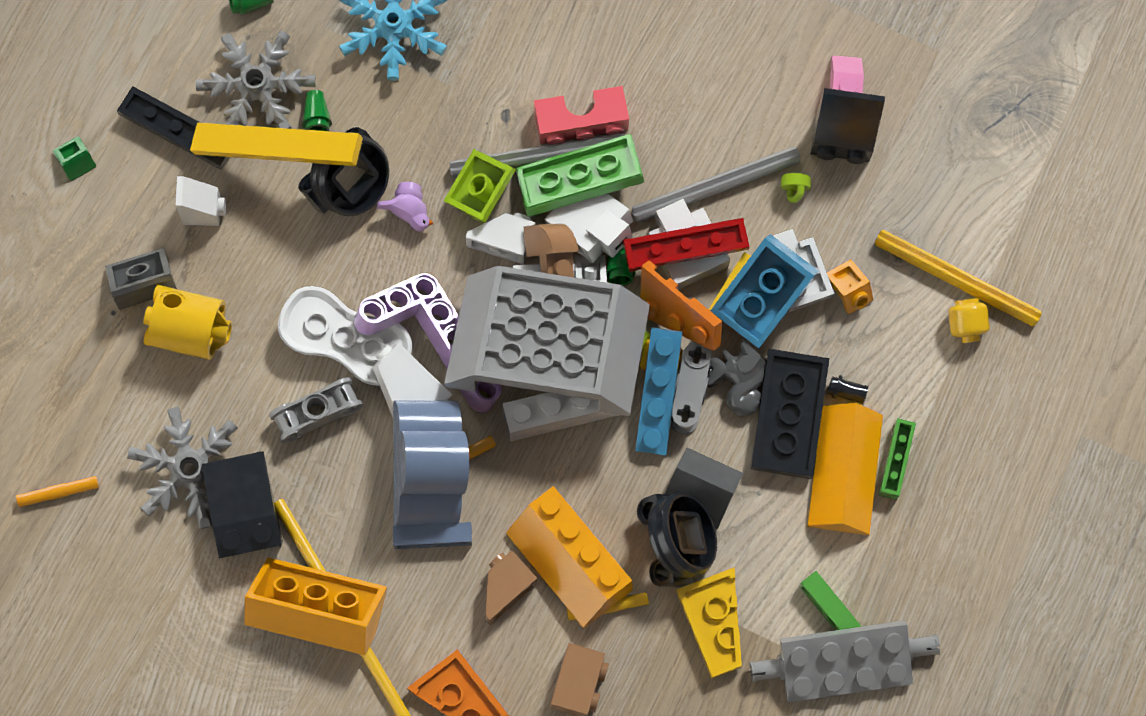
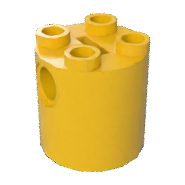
M162 285L156 286L153 295L154 305L153 307L148 306L144 315L143 323L149 326L145 332L144 345L211 360L218 349L228 344L232 331V321L225 319L226 303L224 300Z

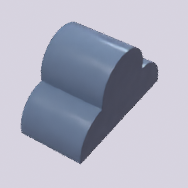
M394 400L393 526L459 523L462 509V494H465L469 479V447L466 433L462 431L461 411L458 401Z

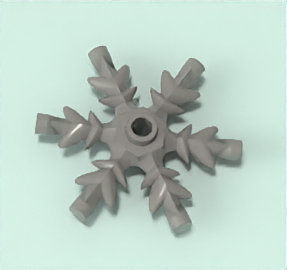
M280 31L273 45L269 41L265 42L266 56L261 53L259 54L262 63L258 66H253L249 63L252 53L246 56V43L244 41L238 46L231 33L221 37V41L229 50V52L222 53V56L234 61L235 63L230 66L240 68L241 74L238 78L233 79L226 73L225 79L219 74L211 72L210 75L213 80L196 79V91L212 90L211 97H215L225 90L226 96L233 89L241 92V99L230 102L236 106L223 113V116L230 117L225 124L238 125L240 121L243 126H246V111L252 113L250 103L254 100H259L263 103L260 113L266 111L267 125H270L274 120L278 128L292 129L289 122L283 116L284 114H289L290 110L277 105L282 100L272 98L271 92L279 87L285 94L286 88L301 94V86L316 87V76L307 75L301 77L300 69L295 70L288 76H286V70L279 77L271 74V67L281 65L276 60L289 54L288 50H282L290 38L287 33Z
M179 407L168 409L167 412L172 426L165 425L164 429L174 438V440L168 442L178 447L177 454L168 457L164 448L159 453L150 443L146 444L147 451L131 446L128 451L127 459L143 462L140 470H147L157 466L155 473L164 468L169 469L171 472L169 481L159 480L158 482L162 485L161 487L151 488L146 491L147 494L153 497L141 509L149 517L160 505L166 511L170 504L171 495L177 499V488L185 486L190 491L185 501L192 500L188 509V516L191 517L196 513L199 529L211 527L212 524L207 512L209 504L208 500L204 497L207 496V493L201 489V483L204 481L202 464L208 463L210 455H221L217 449L230 447L232 442L226 439L238 428L231 420H228L218 432L216 427L212 425L209 430L208 441L202 437V448L194 450L189 446L194 435L187 436L191 420L188 419L184 423L182 422ZM187 463L195 465L196 470L193 474H186L183 468Z

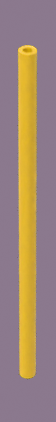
M284 499L276 501V512L310 568L326 571ZM369 646L366 654L361 655L395 715L411 716L372 648Z

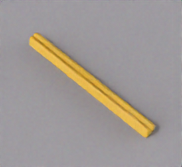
M881 230L875 240V245L1030 326H1035L1041 317L1042 312L1039 309L886 230Z

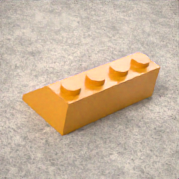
M554 486L531 502L506 532V535L583 629L633 591L631 578Z
M267 557L245 595L244 625L365 655L377 631L387 587Z

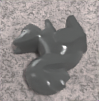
M743 340L740 344L741 352L737 356H732L726 350L723 351L725 363L718 358H711L708 370V387L711 388L725 378L729 380L733 386L726 396L727 407L739 416H748L756 412V409L760 406L762 395L757 389L763 381L766 363Z

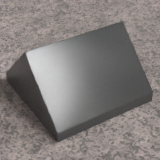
M164 247L105 266L110 291L119 310L153 300L157 285L177 289Z
M687 447L674 471L665 494L671 495L676 492H683L696 498L705 507L713 521L714 527L718 529L743 473Z

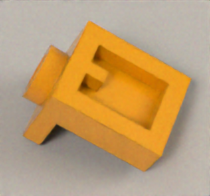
M851 259L827 272L831 286L842 299L844 310L848 314L864 308L873 301L870 281Z

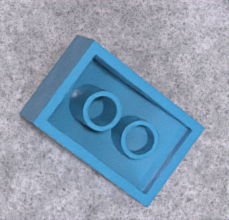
M770 234L764 238L710 311L757 348H760L819 271Z

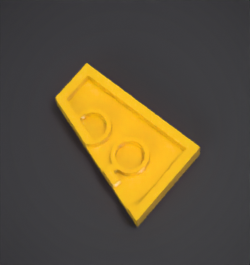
M735 567L676 589V594L711 679L739 669L742 666Z

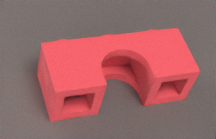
M623 86L594 90L592 99L593 109L588 114L581 116L574 115L568 111L564 96L534 100V115L540 144L547 143V145L562 143L570 139L577 138V140L592 138L594 135H610L623 133L624 130H628L629 115Z

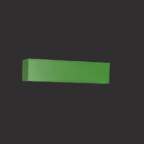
M899 418L895 421L878 496L894 500L899 498L915 431V422Z
M817 571L800 583L799 587L835 631L862 627Z

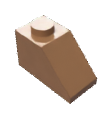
M510 551L507 555L504 553L499 554L489 564L491 569L488 571L486 621L489 625L494 623L537 584V577L513 551Z

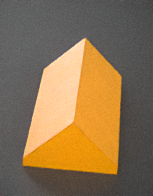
M858 403L823 406L807 527L870 535L883 421L882 414Z

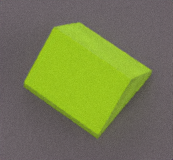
M473 149L443 201L484 224L516 170Z

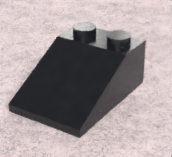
M824 88L814 120L810 154L817 155L818 158L824 160H832L834 158L847 159L848 162L853 164L870 162L875 147L885 96Z
M264 451L203 463L202 470L219 559L281 546L283 540Z

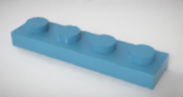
M651 328L635 448L637 452L666 455L682 331Z

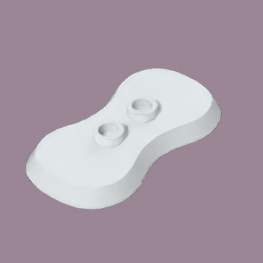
M309 286L296 290L287 299L279 316L278 332L280 338L289 348L305 355L332 358L343 364L356 378L366 384L380 386L373 366L378 362L375 356L385 345L388 344L392 347L399 343L410 354L412 351L411 337L400 323L378 333L364 335L354 325V317L357 312L349 309L333 293L321 287ZM366 316L367 318L372 320L376 319V317L374 316Z

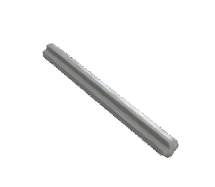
M624 133L490 154L488 156L515 169L624 136ZM468 158L454 160L449 163L452 178L458 177Z
M796 147L777 152L635 205L631 210L632 216L636 223L655 217L657 210L681 199H684L686 205L796 165L800 162V154Z

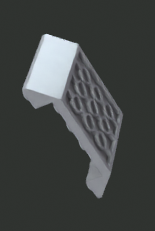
M495 266L469 275L466 281L444 387L475 392L477 381L599 400V412L630 416L650 304L619 284L503 266Z

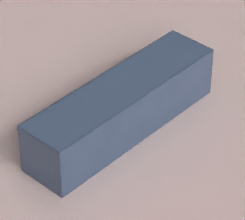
M471 522L393 526L394 549L472 545Z

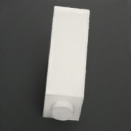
M399 343L392 347L388 344L385 345L375 356L378 362L373 366V370L392 417L394 400L447 401L452 394Z

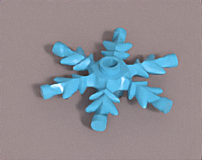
M340 0L341 3L353 7L348 12L350 15H364L362 20L373 18L375 21L373 29L361 27L364 33H349L348 36L353 40L340 45L341 52L346 56L359 48V54L362 55L369 43L374 47L377 38H385L388 44L381 51L387 53L381 59L380 65L388 64L387 79L390 81L399 80L398 64L406 65L404 57L399 52L405 51L399 45V41L403 37L410 38L412 47L417 42L423 54H427V50L430 48L435 53L443 56L447 50V45L434 40L438 36L437 32H423L425 27L414 29L411 24L414 18L425 20L422 14H438L434 7L447 2V0H419L417 5L412 0L411 7L408 10L400 7L399 3L402 0H385L388 5L383 10L377 9L375 0H373L371 5L368 0Z

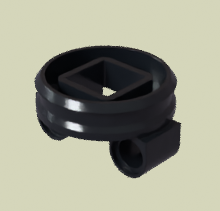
M353 127L345 132L359 133L363 137L356 167L365 170V173L348 192L336 180V176L343 170L345 165L313 163L311 172L306 174L299 182L298 189L317 211L325 214L330 210L342 216H357L373 208L383 196L389 181V161L384 149L371 138L366 130Z
M676 492L671 495L653 494L639 502L637 517L643 525H648L651 545L657 556V559L651 563L649 568V577L654 585L659 587H682L693 583L692 577L703 574L712 567L717 554L716 530L709 513L696 498L683 492ZM679 522H683L688 549H683L678 527Z

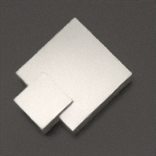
M609 194L554 209L544 219L546 224L562 223L567 225L576 238L578 253L591 263L602 254V251L613 258L623 248V240L633 237L629 226L633 222L630 210Z
M681 199L656 211L655 220L659 228L650 231L648 235L712 223L704 208L690 213L684 199ZM728 254L661 267L667 278L674 280L678 284L677 290H680L728 268L730 258Z
M793 229L773 235L819 271L788 313L831 298L834 292L814 238L797 242Z

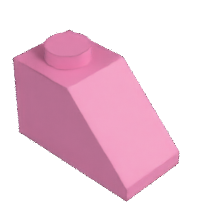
M832 56L830 89L863 93L864 72L862 58Z

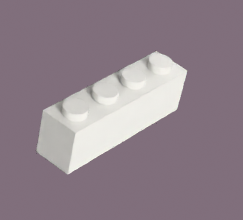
M550 392L502 404L510 442L619 416L618 414L599 412V400Z

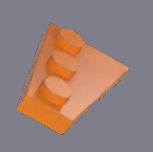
M651 261L643 264L641 268L640 298L650 304L647 319L669 330L682 331L683 337L712 351L721 346L722 320L695 298L688 299L677 290L678 284L671 278L665 280L656 272L657 266Z
M458 649L407 688L409 692L445 716H509Z

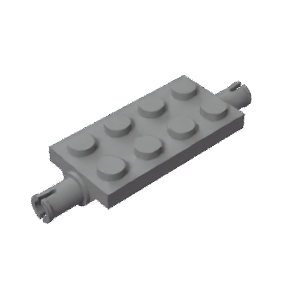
M903 620L781 638V653L777 655V659L749 662V667L751 669L752 682L780 678L781 681L784 680L786 699L790 703L913 684L911 661L915 657L940 655V648H937L940 646L937 634L910 639L908 636V625Z

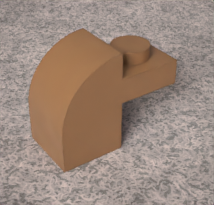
M562 223L524 226L526 257H540L541 273L574 277L572 252L579 251L572 230Z

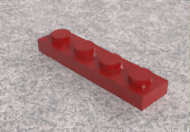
M743 218L623 240L629 272L641 270L642 265L647 261H651L655 266L659 267L749 250L750 247Z

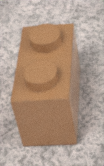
M568 643L551 701V709L575 716H588L589 711L596 712L600 694L595 693L598 680L604 682L609 663L603 662L605 653Z

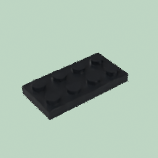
M768 349L751 470L806 479L813 478L830 358Z

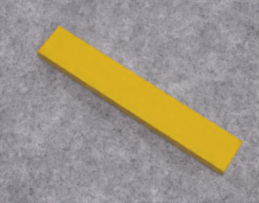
M197 122L190 151L195 155L356 166L363 137L359 133Z

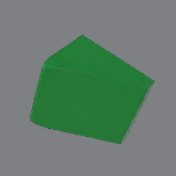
M79 136L53 150L55 157L71 181L96 167L93 158Z

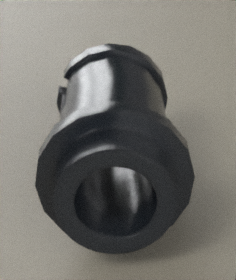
M842 375L838 377L832 376L827 394L833 395V399L841 397L863 405L868 392V386L844 380Z

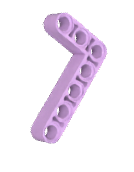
M424 273L416 275L361 302L354 317L355 328L360 333L372 335L415 315L448 369L453 346L448 340H454L459 316L433 276ZM417 289L424 290L428 295H421ZM391 301L400 303L402 307L393 306ZM364 313H370L374 315L376 319H369L364 315ZM432 315L441 316L443 321L436 320ZM477 381L475 392L460 391L473 410L485 413L493 408L499 398L501 385ZM479 391L487 392L490 398L483 397Z

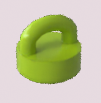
M787 173L781 177V189L787 190L789 202L797 203L803 197L804 191L811 189V177L809 175Z

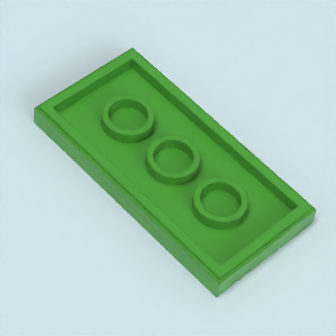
M631 134L516 168L528 217L645 183Z

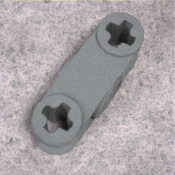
M695 342L690 343L684 350L680 372H678L675 385L671 426L679 434H689L696 429L708 384L707 376L711 351ZM694 355H700L699 364L693 363ZM683 412L689 414L687 422L681 421Z
M351 378L339 379L325 388L294 402L281 405L271 411L269 417L271 420H275L279 428L281 442H292L310 431L359 411L364 404L361 400L357 399L351 387ZM313 405H321L325 409L322 414L317 416L311 415L308 410Z

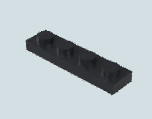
M134 86L131 87L117 109L118 115L222 170L229 157L195 155L191 152L190 148L197 122H201Z

